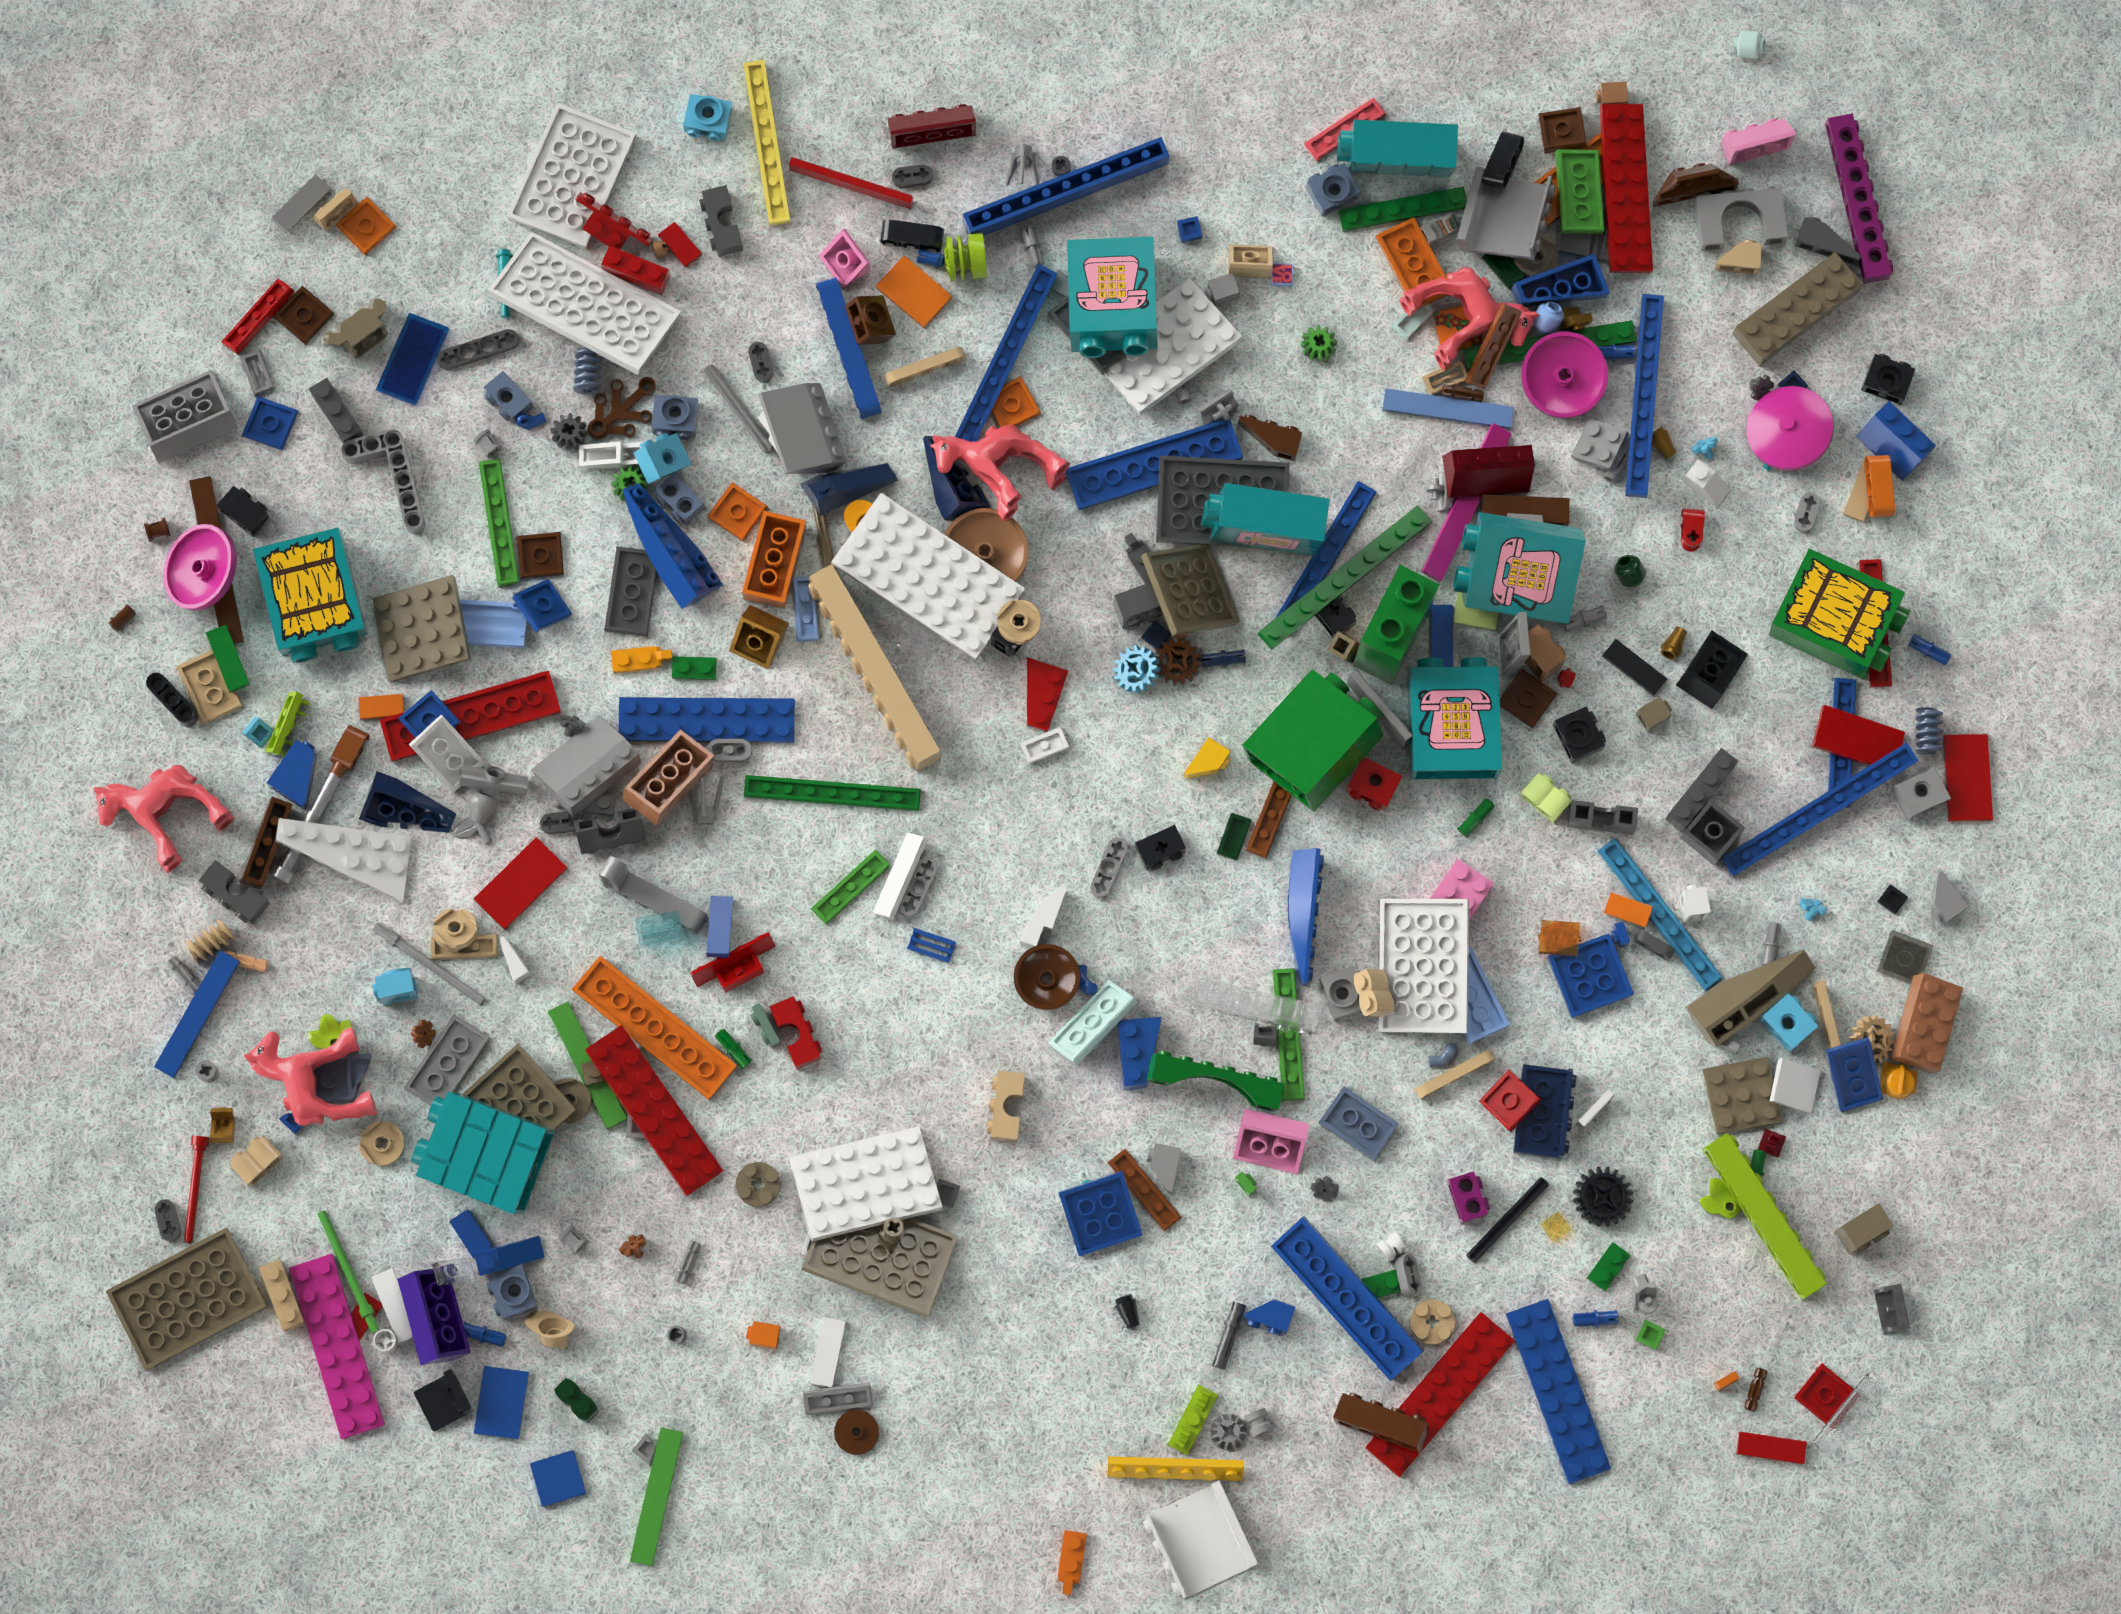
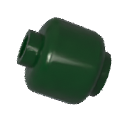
M1634 555L1620 557L1614 567L1616 576L1625 587H1636L1646 577V570L1643 564Z

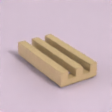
M1462 360L1451 364L1445 370L1441 368L1422 376V379L1429 394L1436 395L1441 393L1443 386L1436 389L1432 387L1463 374L1464 377L1448 383L1452 387L1465 383L1468 373ZM1460 367V371L1431 383L1429 381L1433 377Z

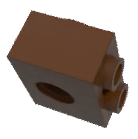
M883 295L857 296L845 305L857 345L882 344L896 335Z

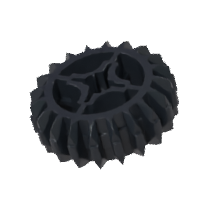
M1597 1167L1596 1174L1592 1169H1589V1177L1582 1174L1581 1179L1583 1182L1577 1181L1575 1184L1581 1190L1575 1189L1573 1191L1574 1195L1579 1196L1573 1199V1203L1581 1204L1576 1208V1211L1579 1212L1583 1209L1585 1212L1581 1215V1218L1584 1219L1589 1215V1224H1592L1594 1219H1597V1227L1601 1226L1602 1220H1604L1606 1227L1610 1226V1219L1615 1225L1618 1224L1617 1216L1622 1220L1625 1219L1626 1216L1623 1211L1629 1213L1631 1210L1626 1204L1633 1203V1199L1627 1198V1196L1633 1195L1632 1190L1626 1191V1188L1631 1185L1630 1182L1623 1184L1622 1181L1625 1179V1175L1617 1178L1618 1170L1616 1169L1612 1174H1609L1610 1167H1606L1604 1173H1602L1601 1167ZM1605 1179L1611 1181L1612 1184L1604 1188L1593 1181ZM1587 1186L1594 1195V1201L1590 1205H1588L1585 1196ZM1617 1187L1621 1194L1619 1207L1615 1204L1616 1202L1612 1197ZM1609 1189H1611V1191L1608 1193V1196L1606 1197L1609 1200L1607 1201L1604 1199L1600 1201L1598 1204H1596L1600 1196L1598 1195V1192L1603 1194L1604 1192H1607ZM1599 1206H1605L1611 1209L1613 1213L1600 1214L1594 1210Z

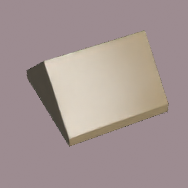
M1229 244L1228 274L1233 273L1234 277L1271 278L1273 268L1272 246Z

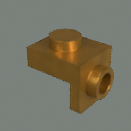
M1579 307L1562 308L1564 313V319L1561 323L1562 330L1573 329V331H1581L1586 329V325L1593 322L1591 313L1580 314Z
M226 1107L211 1108L210 1142L233 1143L235 1131L233 1109Z

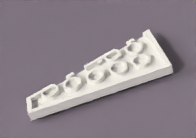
M279 818L276 842L299 853H303L313 858V860L323 863L403 903L412 837Z

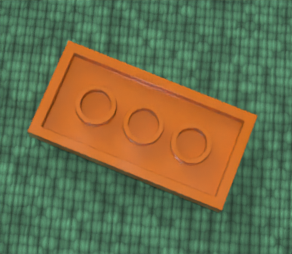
M1414 217L1376 235L1375 238L1404 292L1439 277L1447 279ZM1433 295L1423 300L1419 309L1448 295Z

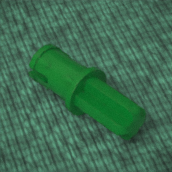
M1485 798L1473 812H1469V816L1457 830L1464 837L1468 838L1470 833L1479 824L1482 825L1483 819L1494 809L1495 805L1493 802Z
M721 1029L716 1033L715 1038L727 1050V1056L730 1055L741 1069H744L745 1066L753 1061L741 1048L740 1042L736 1043L725 1029Z
M1754 1150L1750 1167L1754 1173L1757 1172L1762 1178L1765 1175L1763 1169L1766 1152Z

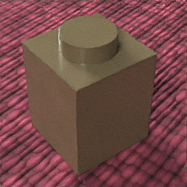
M1337 631L1327 650L1344 661L1353 663L1360 642L1346 633Z
M1659 696L1638 709L1636 716L1646 731L1649 732L1670 719L1672 709L1666 700L1663 701Z

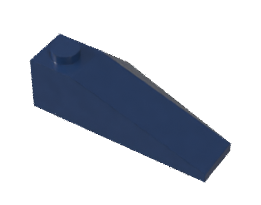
M924 436L923 442L935 501L943 519L954 521L957 517L970 510L990 508L978 484L972 486L967 480L966 476L970 473L966 468L962 469L953 463L949 472L942 474L938 471L935 450L931 448V444L935 443L933 436Z
M888 463L820 474L802 482L801 487L819 515L822 516L894 483L898 479Z
M376 771L359 819L379 827H387L388 822L401 823V829H408V825L415 824L420 825V828L424 831L449 833L456 813L401 780Z

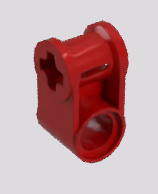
M1682 509L1681 517H1683V522L1680 525L1681 545L1686 551L1693 552L1700 547V543L1703 540L1705 511ZM1689 536H1692V537H1693V540H1695L1694 543L1691 542V539L1689 538Z

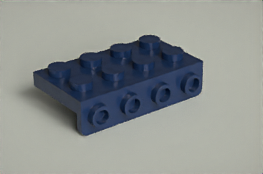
M1523 1064L1521 1081L1541 1101L1516 1126L1513 1153L1562 1159L1564 1153L1568 1154L1569 1140H1566V1133L1571 1130L1572 1119L1568 1118L1569 1110H1573L1574 1097L1570 1095L1571 1088H1575L1576 1075L1573 1074V1069L1570 1068L1566 1070Z

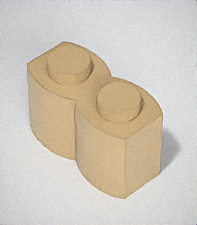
M1365 969L1354 974V986L1360 995L1359 1004L1364 1016L1383 1017L1394 1012V1001L1391 993L1388 991L1389 983L1384 970Z
M264 1135L260 1138L258 1136L255 1137L248 1144L249 1148L244 1153H237L231 1160L233 1162L230 1165L231 1168L249 1187L253 1186L283 1158L282 1154Z

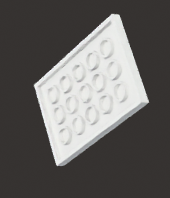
M557 103L507 213V219L587 249L592 235L582 228L593 211L576 201L575 198L579 192L583 194L586 192L592 195L600 205L607 204L636 139V133Z
M1190 278L1156 302L1158 349H1149L1148 353L1141 356L1126 355V358L1115 363L1104 374L1140 416L1243 341L1240 333Z
M1380 899L1379 969L1384 970L1387 975L1388 991L1391 993L1394 1001V1012L1379 1017V1032L1468 1033L1469 899Z
M919 1126L789 1157L811 1241L883 1225L887 1219L892 1217L903 1220L942 1210V1203Z

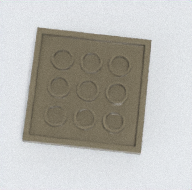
M1198 544L1146 552L1141 556L1172 636L1233 626L1240 622L1209 545Z
M450 575L372 598L389 682L403 680L472 660L455 576Z
M518 1043L463 1093V1095L554 1130L577 1111V1108Z

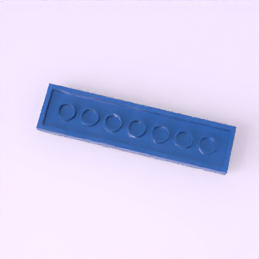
M1219 420L1069 467L1065 473L1078 511L1158 486L1160 455L1243 460V454L1231 420Z
M619 697L618 733L627 741L669 742L681 729L696 742H711L715 739H744L748 742L794 743V698Z
M1305 1216L1300 1218L1271 1245L1274 1251L1390 1381L1425 1351Z
M1546 1299L1506 1313L1505 1315L1568 1484L1611 1470L1549 1300Z

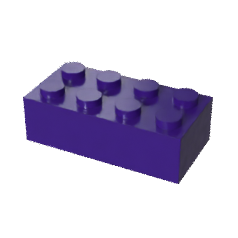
M448 1267L414 1271L398 1278L420 1365L453 1361L470 1354L471 1350Z

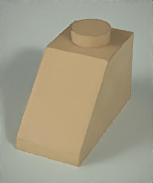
M1745 240L1738 243L1717 260L1715 270L1758 274L1761 265L1762 244L1754 240Z

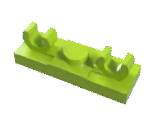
M297 691L288 693L265 753L285 757L287 752L283 749L284 745L292 746L294 744L291 740L285 739L295 727L294 720L296 715H306V713L300 711V705L309 706L310 703L307 700H301L303 694Z
M1198 1384L1168 1446L1188 1456L1218 1394Z

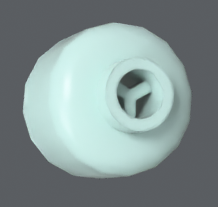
M1743 30L1738 37L1734 38L1733 49L1737 50L1740 58L1758 59L1765 52L1766 39L1758 31Z

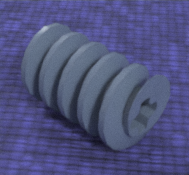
M586 347L579 348L575 353L577 360H575L574 364L577 368L574 370L576 375L574 383L576 385H574L573 389L579 394H597L598 391L595 388L601 387V384L595 382V380L601 379V375L595 372L601 371L602 367L597 366L596 363L602 362V359L596 357L599 354Z
M1929 707L1917 708L1916 712L1920 714L1916 715V720L1919 722L1916 724V729L1920 731L1916 733V738L1920 740L1916 741V746L1919 747L1916 753L1936 754L1937 751L1943 749V746L1937 745V742L1943 741L1942 737L1937 736L1938 733L1943 732V729L1937 728V725L1943 724V720L1937 719L1938 716L1943 715V712Z

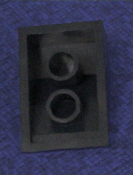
M1711 630L1676 686L1713 709L1748 653Z

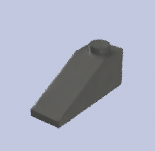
M1816 217L1804 218L1795 244L1796 247L1827 257L1836 252L1844 262L1857 266L1861 256L1836 232Z

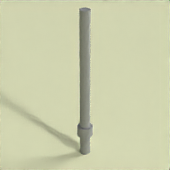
M379 923L374 926L373 931L385 938L388 944L401 949L479 1005L486 999L400 939L401 936L396 932H390Z

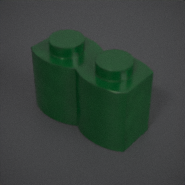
M565 1378L554 1389L557 1397L565 1405L571 1407L573 1413L581 1421L589 1423L599 1413V1409L594 1401L584 1395L578 1385L572 1380Z

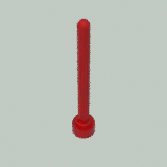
M191 1136L194 1158L184 1241L187 1244L192 1243L194 1237L203 1151H206V1147H209V1137Z

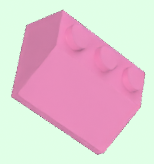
M1774 118L1768 120L1763 125L1752 124L1747 126L1745 130L1738 132L1737 130L1728 131L1723 136L1721 144L1728 164L1732 165L1789 149L1796 134L1785 119L1778 120Z
M1244 1108L1233 1159L1298 1174L1310 1124Z

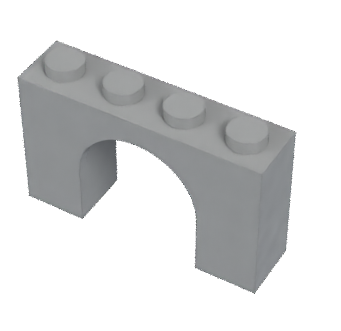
M1768 186L1762 190L1755 191L1752 188H1747L1741 192L1726 190L1720 192V194L1704 192L1695 198L1694 206L1700 251L1722 249L1724 245L1722 215L1728 209L1737 206L1747 207L1758 215L1761 221L1764 245L1786 243L1788 232L1782 188L1775 189L1774 186Z

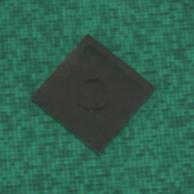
M1891 930L1876 972L1911 984L1914 975L1924 973L1933 945Z

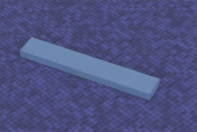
M1386 388L1382 411L1490 426L1495 423L1502 428L1511 429L1514 407Z

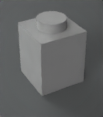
M1233 273L1208 280V288L1205 289L1207 298L1210 301L1213 300L1215 306L1238 299L1240 294Z

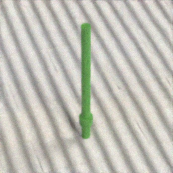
M321 1211L317 1215L360 1307V1315L362 1319L366 1320L371 1333L374 1334L380 1330L373 1316L375 1312L372 1306L367 1303L327 1212Z

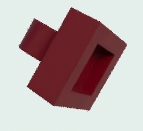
M1765 1128L1757 1150L1765 1151L1766 1154L1779 1158L1786 1136Z

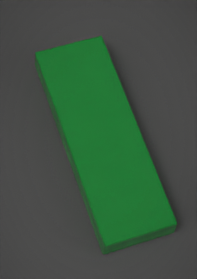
M227 625L205 632L229 693L250 686Z

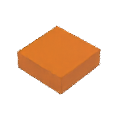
M1734 1371L1715 1382L1714 1386L1717 1391H1720L1739 1380V1376Z

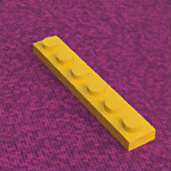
M1108 1456L1107 1477L1243 1481L1244 1460Z

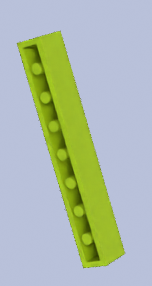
M1725 1133L1703 1147L1702 1150L1800 1299H1805L1827 1284L1824 1280L1826 1276L1820 1267L1816 1268L1812 1262L1814 1258L1807 1248L1804 1249L1799 1242L1801 1238L1795 1229L1791 1230L1787 1224L1789 1222L1788 1217L1782 1210H1778L1775 1205L1776 1199L1770 1191L1766 1192L1762 1186L1764 1181L1757 1172L1754 1173L1750 1165L1752 1164L1747 1155H1742L1737 1148L1739 1143L1736 1138Z

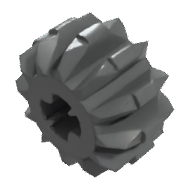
M571 413L568 414V419L560 415L561 422L554 420L553 424L555 427L550 429L551 433L554 434L552 436L553 442H558L557 446L559 448L565 444L567 451L570 450V445L572 444L575 449H578L577 442L584 444L585 440L583 437L588 435V432L584 430L586 423L580 422V416L573 419ZM569 428L572 431V434L568 435L566 429Z

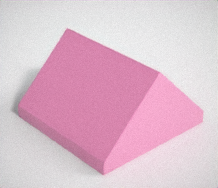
M842 229L819 255L831 274L837 278L842 289H845L870 272V262L846 229Z

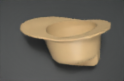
M538 1310L530 1312L525 1318L526 1326L538 1334L544 1346L560 1349L567 1347L570 1334L575 1328L573 1322L555 1312Z

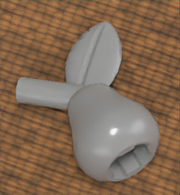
M476 792L469 800L471 819H465L458 823L452 835L459 839H467L479 832L484 844L492 841V838L484 824L496 811L498 802L494 796Z

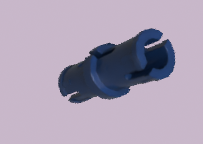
M1245 649L1229 652L1220 650L1219 653L1201 654V660H1206L1202 661V668L1219 665L1227 667L1228 664L1246 663Z

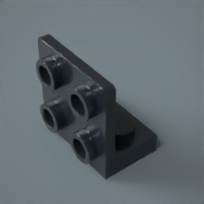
M452 1369L443 1372L444 1376L414 1391V1395L434 1432L474 1411Z

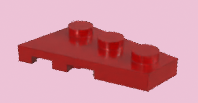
M1027 657V726L1048 732L1068 675V670Z

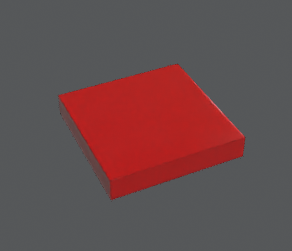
M1508 1069L1478 1102L1508 1131L1512 1132L1541 1099Z
M1821 1363L1795 1395L1794 1399L1830 1427L1857 1391Z

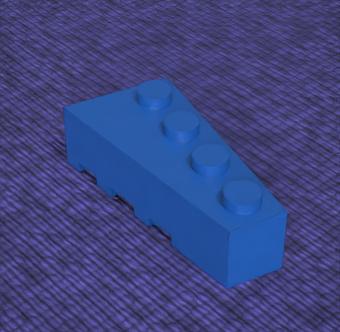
M1595 254L1518 281L1511 287L1516 302L1524 307L1539 306L1541 303L1548 301L1566 303L1607 298L1610 294Z

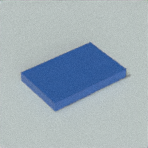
M1868 1037L1826 1049L1840 1112L1883 1100L1872 1046Z
M484 1366L474 1434L519 1440L529 1377L528 1371Z

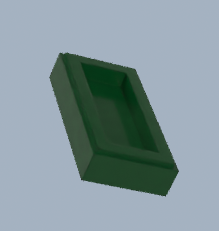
M1484 254L1482 256L1483 261L1508 290L1511 289L1514 283L1526 277L1510 257Z
M1231 812L1216 854L1237 861L1252 819Z

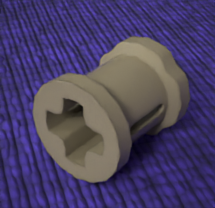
M894 1217L887 1219L881 1233L882 1239L890 1244L897 1243L904 1230L903 1222Z

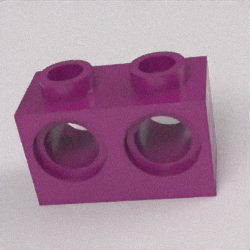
M1474 1171L1448 1179L1447 1184L1461 1224L1488 1215L1487 1210H1490L1489 1202L1486 1197H1482L1480 1189H1483L1480 1177L1475 1176ZM1463 1181L1469 1182L1472 1190L1470 1192L1462 1191L1460 1183ZM1471 1202L1476 1203L1479 1211L1477 1213L1469 1212L1467 1204Z

